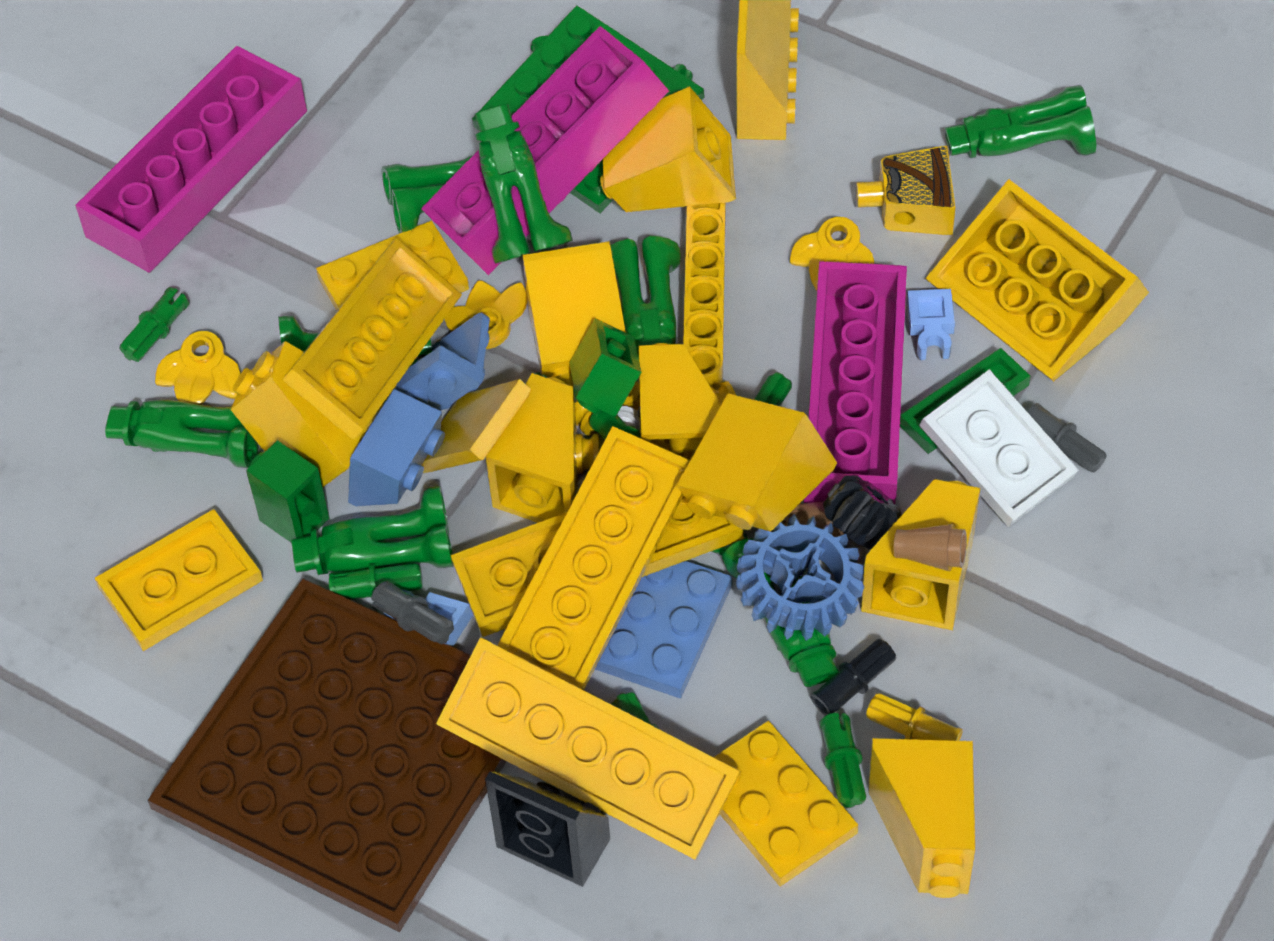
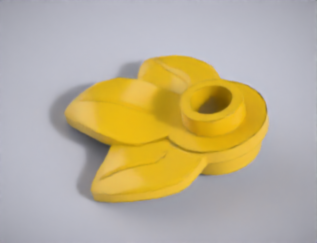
M845 217L830 218L820 226L818 232L802 236L794 244L790 256V263L792 265L809 267L810 280L816 291L819 261L874 264L872 252L860 242L858 226L852 220ZM842 231L847 236L841 241H836L831 235L834 232Z
M479 280L471 290L466 305L453 307L445 318L446 326L452 332L481 312L490 319L488 328L490 339L486 349L495 348L508 338L511 324L524 313L527 306L526 290L523 284L519 282L510 286L501 294L491 285Z
M197 331L190 334L183 341L181 349L166 355L160 361L156 370L155 384L161 387L174 386L178 401L202 405L213 390L221 396L235 399L237 393L233 391V387L241 372L238 364L224 355L223 343L217 335L209 331ZM202 345L209 347L205 355H194L198 347Z

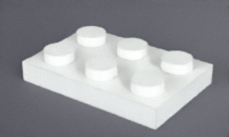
M990 370L986 371L924 417L919 425L973 487L981 488V497L1008 527L1074 478L1079 471Z

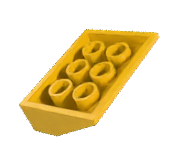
M739 0L737 139L786 140L787 123L795 124L796 99H788V93H796L797 68H789V62H797L798 38L790 37V32H798L799 8H791V0Z
M1010 179L1006 181L925 278L937 289H951L953 302L1053 382L1117 330L1149 293L1136 275Z

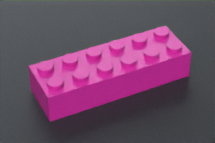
M601 26L512 115L513 122L518 121L520 124V128L515 131H521L532 153L541 192L549 213L566 198L589 172L594 170L597 164L669 92L641 58ZM478 150L421 209L489 275L501 264H495L492 256L493 246L498 239V226L492 200L483 177ZM513 186L512 197L515 209L523 227V232L527 237L530 234L526 213L518 188Z
M236 45L75 205L85 237L150 273L307 112L301 78Z
M819 261L809 419L835 458L837 465L804 499V503L825 501L828 497V492L835 483H839L845 475L859 476L864 481H869L877 489H881L882 493L892 499L893 504H896L907 266Z

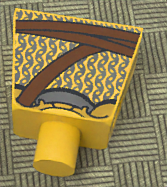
M947 146L917 150L882 158L880 160L879 181L856 182L857 208L882 207L884 228L890 231L953 235L956 207Z

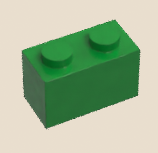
M595 318L569 362L575 399L578 400L579 404L590 412L600 414L603 411L616 417L642 373L634 337Z
M278 440L268 450L259 453L252 460L246 473L260 522L292 543L291 539L311 536V529L317 528L319 530L330 519L319 470L316 466Z

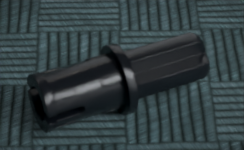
M881 639L874 641L850 663L843 661L839 665L840 671L817 691L811 693L810 698L813 704L826 716L835 713L857 693L865 694L869 690L868 684L896 660L895 652L886 641L884 642Z

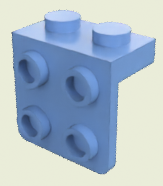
M480 312L432 346V352L409 367L394 389L440 411L448 409L456 400L468 392L476 390L481 385L485 376V369L483 367L485 351L490 339L488 333L489 317Z

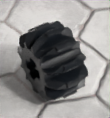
M845 475L839 483H835L828 492L827 499L822 504L826 518L833 522V526L846 534L857 545H863L867 550H871L902 516L900 508L893 504L892 499L883 494L881 489H877L869 481H864L859 476Z

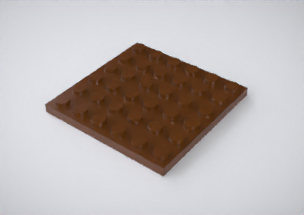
M302 579L147 801L152 810L400 932L487 794L485 778L490 771L500 773L507 761L436 724L471 655L445 643L433 642L415 630L405 631L399 627L397 621L308 580Z

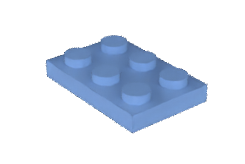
M684 561L642 577L595 670L681 699L730 592L732 576Z

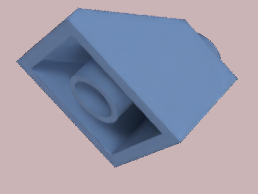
M393 389L350 457L348 503L354 506L398 504L406 489L413 491L424 471V467L421 466L427 455L434 457L444 440L445 432L441 431L442 411Z

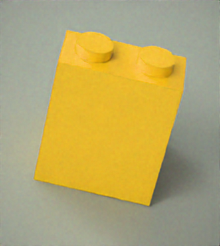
M690 86L662 98L626 137L602 159L603 175L600 178L602 189L609 199H614L625 212L726 203L736 199L731 135Z
M609 241L522 255L528 310L541 376L544 374L548 378L554 377L562 380L567 385L573 386L569 362L594 318L626 333Z
M285 341L272 353L265 351L253 369L245 368L241 372L233 387V391L237 393L231 411L264 451L268 450L278 440L316 466L319 470L323 488L349 469L350 457L357 448L363 431L353 440L282 380L304 353Z
M657 343L639 346V363L642 372L640 374L641 439L691 460L717 414L721 403L684 344Z
M531 373L526 382V385L531 389L530 394L486 455L492 507L538 523L568 512L578 493L576 461L577 425L573 386L567 385L562 380L554 377L546 378Z
M728 393L676 486L687 499L688 508L703 518L711 519L713 516H718L745 530H750L753 526L771 532L834 470L837 462L806 413Z
M934 479L866 555L861 612L953 631L974 540L981 488L968 486L961 481H943ZM954 524L955 529L966 530V557L962 568L952 567L949 572L908 559L895 558L894 538L897 529L910 530Z
M872 738L869 795L919 893H930L938 898H952L959 894H968L975 855L973 741Z

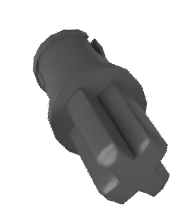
M1039 403L1034 404L1027 411L1061 451L1090 472H1096L1104 463L1107 456L1106 453L1076 432L1077 426L1074 423H1065Z
M390 581L380 583L372 594L371 600L374 601L372 606L396 619L399 627L403 630H415L429 640L439 644H444L449 640V635L454 630L452 621L430 609L423 597L407 594Z

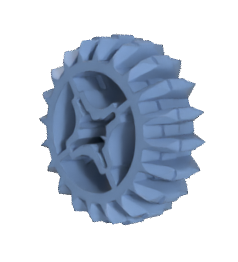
M794 514L789 518L787 526L780 522L771 532L759 528L755 532L754 540H748L743 548L744 555L739 558L737 570L740 575L737 577L736 586L737 590L744 591L741 597L743 607L754 606L751 614L753 621L766 617L768 619L766 628L769 633L775 630L777 626L784 627L786 639L793 636L794 630H801L802 636L807 641L812 637L814 628L824 637L830 633L832 624L841 628L846 623L847 614L852 615V613H855L859 603L857 599L862 596L864 590L863 582L860 581L864 575V565L857 563L859 558L858 548H846L849 541L846 534L838 537L832 536L834 529L832 522L824 526L823 529L815 527L816 520L814 515L808 519L806 525H801ZM819 560L829 567L836 582L830 579L831 574L821 568ZM806 568H809L807 575H804L802 579H798L795 586L792 587L793 580H796L799 575L802 576ZM764 572L771 575L770 580L775 582L780 587V589L782 590L781 595H778L770 587L765 578ZM801 602H810V604H802Z

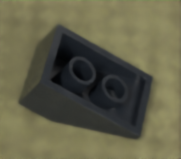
M490 771L485 778L496 847L583 887L610 841L609 818L597 806L589 802L585 803L584 801L577 803L563 797L556 788L547 783L537 782L535 784L521 777Z

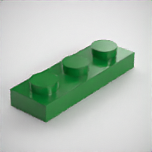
M1000 348L900 415V427L929 454L937 449L938 446L919 426L924 417L988 370L997 377L1013 396L1029 386L1031 375Z

